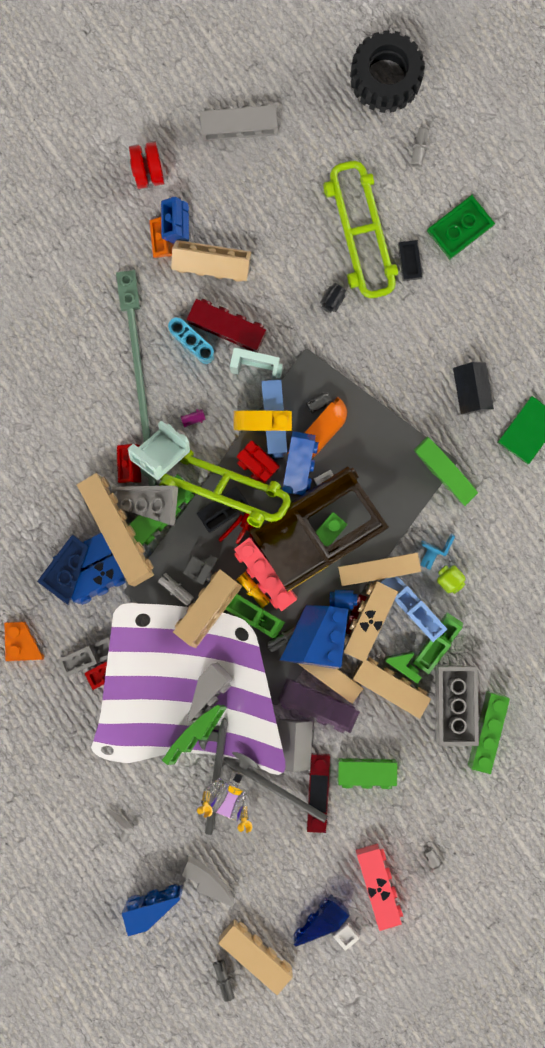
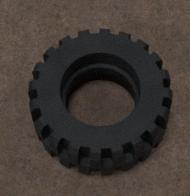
M384 30L383 34H379V32L373 33L372 38L366 37L363 40V44H359L352 59L350 83L356 98L361 97L360 102L364 106L368 104L369 109L373 111L377 108L380 109L379 112L385 113L386 110H390L391 113L396 112L397 107L400 109L405 108L407 102L411 103L414 100L415 95L418 94L425 69V61L422 60L423 54L421 50L417 51V43L415 41L410 42L409 36L405 35L403 37L398 31L390 33L389 30ZM390 60L402 68L405 76L398 83L383 84L371 75L369 68L378 61Z

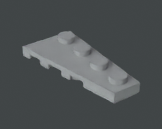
M112 487V492L119 501L117 503L118 508L175 526L178 487Z

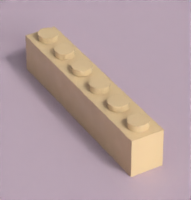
M95 473L78 483L77 487L128 584L135 587L154 576L152 572L154 567L151 561L143 555L145 550L142 544L135 540L134 536L136 533L131 525H127L125 512L118 508L117 503L119 501L113 492L110 493L108 480L105 476L101 477Z

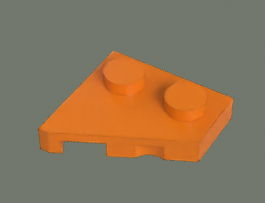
M26 622L4 623L5 661L44 659V655L36 645L37 642L30 634V629Z

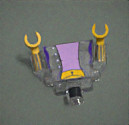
M233 771L229 780L218 777L216 781L205 787L201 800L202 806L197 808V813H204V818L210 817L212 812L237 822L240 820L241 823L237 826L238 831H244L245 826L246 833L251 832L253 828L252 823L247 821L249 819L247 791L239 785L243 775Z

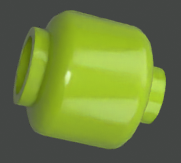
M445 565L438 571L437 582L446 593L453 592L456 594L466 585L464 583L466 580L465 576L455 565L450 567Z

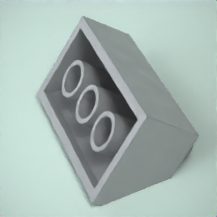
M435 666L436 743L439 746H479L478 667Z

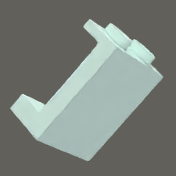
M234 348L230 363L232 374L239 375L240 366L244 364L273 371L272 380L280 379L283 364H280L279 357Z
M162 421L158 423L159 430L141 446L137 447L132 444L128 448L130 460L156 480H159L190 452L188 438L176 432L170 424H165Z

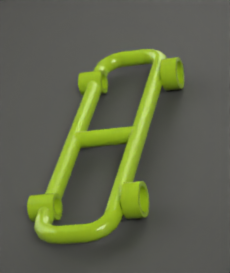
M348 161L333 167L330 173V181L323 183L326 198L335 196L354 272L347 274L350 289L358 287L363 296L378 298L386 296L394 290L396 285L395 276L398 275V268L396 264L391 265L371 189V185H374L373 174H367V170L361 162ZM349 169H357L359 171L360 182L364 189L372 219L371 224L354 228L350 227L337 178L339 172ZM375 231L384 265V273L388 280L386 288L370 291L366 287L353 238L355 235Z
M191 450L180 460L181 463L185 465L192 464L222 476L213 492L168 474H164L160 478L162 481L159 486H177L250 514L247 522L256 528H260L264 520L274 522L282 519L291 503L290 496L280 489L281 485L278 482L271 481L267 485L195 458ZM232 479L264 491L270 497H280L283 503L277 513L270 514L225 497L221 493L228 481Z

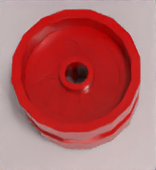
M156 141L145 144L146 156L143 155L139 144L129 146L131 169L138 190L148 188V175L151 176L154 186L165 185Z

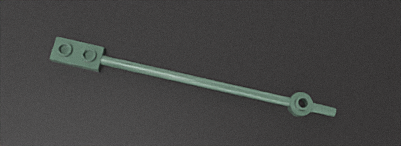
M131 270L116 272L120 309L121 311H127L144 443L150 438V429L135 310L140 309L136 272ZM141 468L142 474L148 478L149 486H157L156 479Z

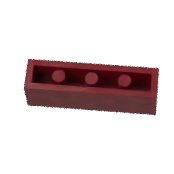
M203 298L195 300L187 317L188 324L252 352L258 353L266 335L264 325L258 322L246 321L247 318L240 314H236V316L230 314L229 310L222 306H219V308L214 307L210 301Z

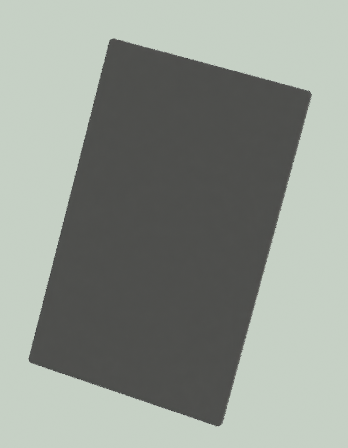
M308 349L303 350L281 380L284 411H292V431H286L287 453L290 449L292 432L305 433L328 407L326 405L312 413L307 402L322 395V392H328L332 402L339 397L346 405L347 418L338 432L312 458V460H315L313 472L309 471L308 478L312 479L310 490L317 486L314 478L331 470L333 475H335L347 466L350 469L354 468L359 476L357 479L358 483L389 528L293 588L292 590L296 594L297 600L283 611L279 608L275 609L271 602L267 603L263 609L285 622L278 636L281 635V632H286L297 625L306 605L330 606V592H335V590H353V594H357L358 598L369 582L342 586L338 567L387 558L442 484L414 451L426 436ZM262 405V407L259 409V411H264V406H263V405ZM244 430L217 466L253 479L251 477L253 473L248 468L244 471L237 464L239 460L236 456L251 440L268 454L266 431ZM438 446L443 451V453L454 463V465H456L457 459L450 455L448 452H446L444 449H442L440 446ZM284 454L283 458H272L280 468L265 484L269 485L271 481H276L281 485L280 489H283L288 454ZM212 472L202 485V488L213 492L222 476ZM232 479L228 481L221 495H224L237 487L249 506L270 514L277 512L283 503L280 497H270L264 491ZM351 491L311 516L308 521L316 532L328 516L334 512L348 524L334 540L336 542L369 521L371 516L355 492ZM287 493L290 496L291 502L302 496ZM196 494L176 520L175 526L170 528L148 559L154 567L152 569L154 576L135 587L128 584L124 590L125 594L138 604L189 607L199 598V592L210 583L206 581L202 585L183 573L192 556L205 560L210 555L218 558V561L212 571L218 572L222 570L237 581L236 579L248 567L244 562L240 563L234 555L236 553L234 549L249 537L250 532L246 531L239 544H236V540L243 529L239 524L221 542L218 539L232 526L240 514L210 534L196 513L214 502V500ZM165 573L178 584L181 583V586L194 597L189 605H185L174 595L171 596V592L158 583ZM254 577L252 580L259 584V581ZM242 586L237 594L261 607L252 596H248L247 590ZM224 610V612H223V613H226V614H229V615H233L232 613H230V612L227 611V610ZM250 625L258 640L272 704L278 705L304 671V668L298 663L280 661L287 644L274 652H270L266 644L274 638ZM240 627L235 630V635L239 640L246 641L249 634L247 630Z

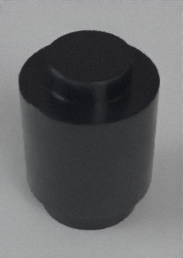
M333 283L320 301L321 308L328 313L336 312L346 297V290L342 286Z

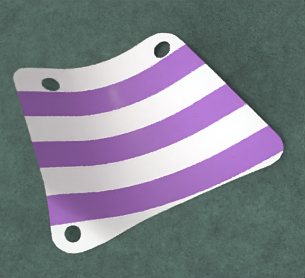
M138 603L120 605L113 613L101 714L91 746L92 751L103 759L122 763H132L166 755L174 742L195 722H188L187 720L198 678L211 664L218 662L231 675L233 680L230 682L231 687L224 694L221 692L217 697L219 700L211 708L208 706L205 713L216 705H225L227 707L213 730L219 732L222 719L226 718L227 732L223 756L238 759L232 754V752H238L252 759L261 769L271 774H282L286 767L284 753L258 640L250 625L239 617L222 613L197 648H194L173 633L176 623L187 614L188 607ZM139 614L149 615L151 621L147 626L139 627L136 625L135 619ZM240 627L247 630L249 637L246 641H241L236 637L235 630ZM197 741L193 750L188 753L216 755L217 742L208 741L204 751L200 747L199 741ZM103 746H111L114 752L112 755H106L101 752V748Z

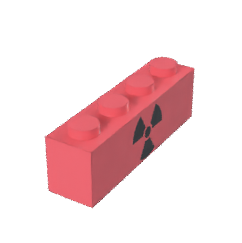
M378 843L357 849L356 854L379 931L402 925L400 917H403L400 905L396 906L394 900L398 896L395 887H391L389 880L392 879L389 867L385 868L383 862L387 860L384 849H379Z

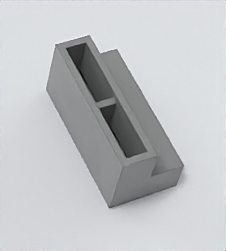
M279 719L278 732L285 758V770L291 772L310 770L313 721Z

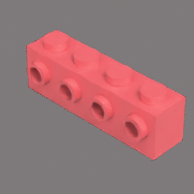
M251 536L235 547V557L240 563L244 562L248 567L246 569L247 573L252 579L256 577L259 581L258 587L264 594H269L271 597L269 601L275 609L279 608L283 611L297 600L293 590L287 592L265 554Z

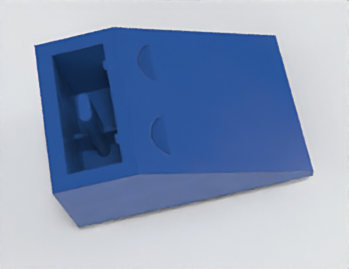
M173 884L162 891L155 889L149 891L144 896L134 895L129 897L122 911L127 935L132 936L148 931L180 900L183 885L177 886V884Z

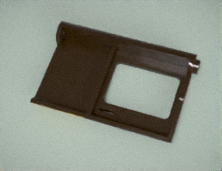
M347 466L292 501L282 519L274 522L264 520L260 528L251 527L249 529L287 592L389 528L358 483L357 479L359 476L354 468L350 469ZM355 492L370 514L371 519L333 544L324 546L308 519L347 493Z

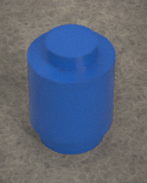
M335 590V592H330V606L353 609V606H357V594H353V590Z

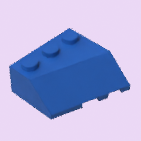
M306 605L280 661L333 669L341 668L348 609Z

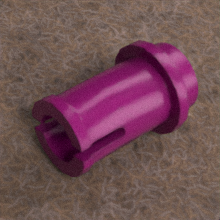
M196 409L195 412L180 416L184 428L198 422L203 423L206 420L203 409Z

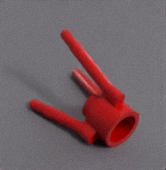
M245 513L244 516L240 514L239 518L218 541L221 542L240 524V527L243 529L236 540V544H239L246 531L250 532L249 529L253 527L247 522L250 514Z

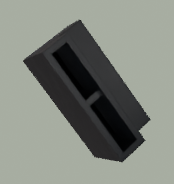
M471 362L453 367L460 414L485 412L494 409L486 362Z
M237 487L223 495L249 505ZM214 501L196 514L211 534L242 513V511Z

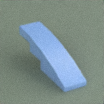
M398 576L385 578L380 582L398 591L394 601L432 642L447 630L423 601Z

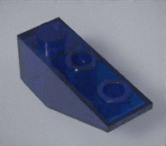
M332 894L328 898L325 897L320 902L319 909L307 917V923L294 932V946L297 947L337 931L349 918V909Z

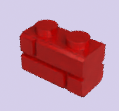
M253 440L236 456L239 460L237 464L244 471L248 468L253 473L251 477L262 483H266L280 468Z

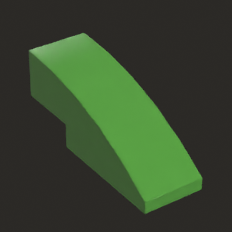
M236 594L225 609L274 639L285 624L283 620L239 594Z
M448 612L441 619V623L447 630L434 642L428 638L413 662L414 665L430 674L447 652L451 642L463 628V622Z

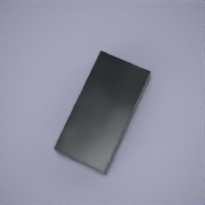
M418 240L399 242L398 250L402 280L422 279Z

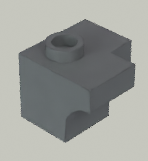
M210 555L209 558L200 560L192 556L183 573L203 585L206 581L210 582L211 576L215 573L212 570L218 558Z

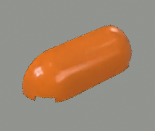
M339 397L331 402L305 431L306 434L316 435L315 442H319L317 454L346 421L347 408Z

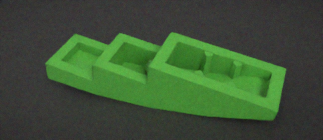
M426 437L414 449L415 453L432 474L438 477L462 505L466 506L478 494L468 479L429 437Z
M216 705L199 717L174 742L162 761L167 765H175L182 752H191L198 740H207L227 707L225 705Z

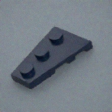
M72 535L37 582L69 605L89 546Z

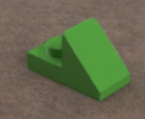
M413 652L386 656L384 658V661L417 684L422 678L418 675V669L411 664L408 667L406 666L413 657Z

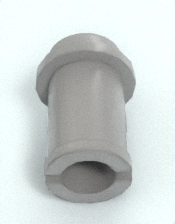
M432 847L422 852L430 867V872L436 875L444 870L443 862L439 861Z

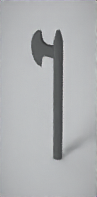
M226 718L222 719L219 732L212 731L207 740H198L200 747L204 751L208 741L217 742L209 799L210 806L218 797L227 732ZM217 799L211 807L212 815L207 817L205 834L212 835Z
M232 752L239 762L227 757L224 758V761L230 767L325 823L328 817L326 814L249 769L248 767H253L260 770V767L249 757L238 752Z

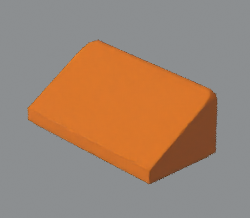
M161 217L149 220L153 258L172 256L174 244L162 239Z

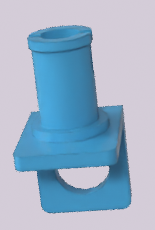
M450 534L443 550L425 541H421V545L426 547L427 551L420 565L424 568L426 566L427 569L431 570L437 555L441 554L446 557L455 535Z

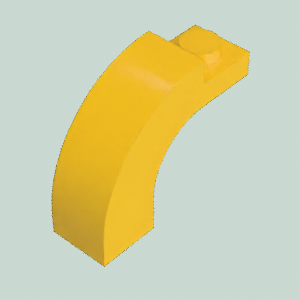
M233 411V430L292 431V411Z

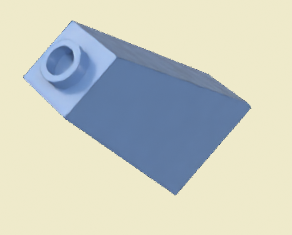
M281 379L261 381L264 411H284ZM266 431L268 455H272V458H283L284 454H287L286 431Z

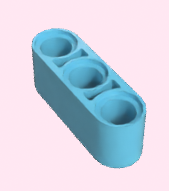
M176 317L170 320L168 324L169 331L180 344L203 364H209L214 360V350L207 341L181 318ZM177 324L183 326L180 332H174L173 327ZM195 337L197 341L194 345L187 344L188 338ZM209 350L211 354L209 357L203 358L201 357V352Z

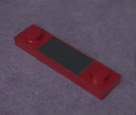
M311 753L308 804L327 815L330 754ZM308 813L307 832L326 833L327 819L324 823Z

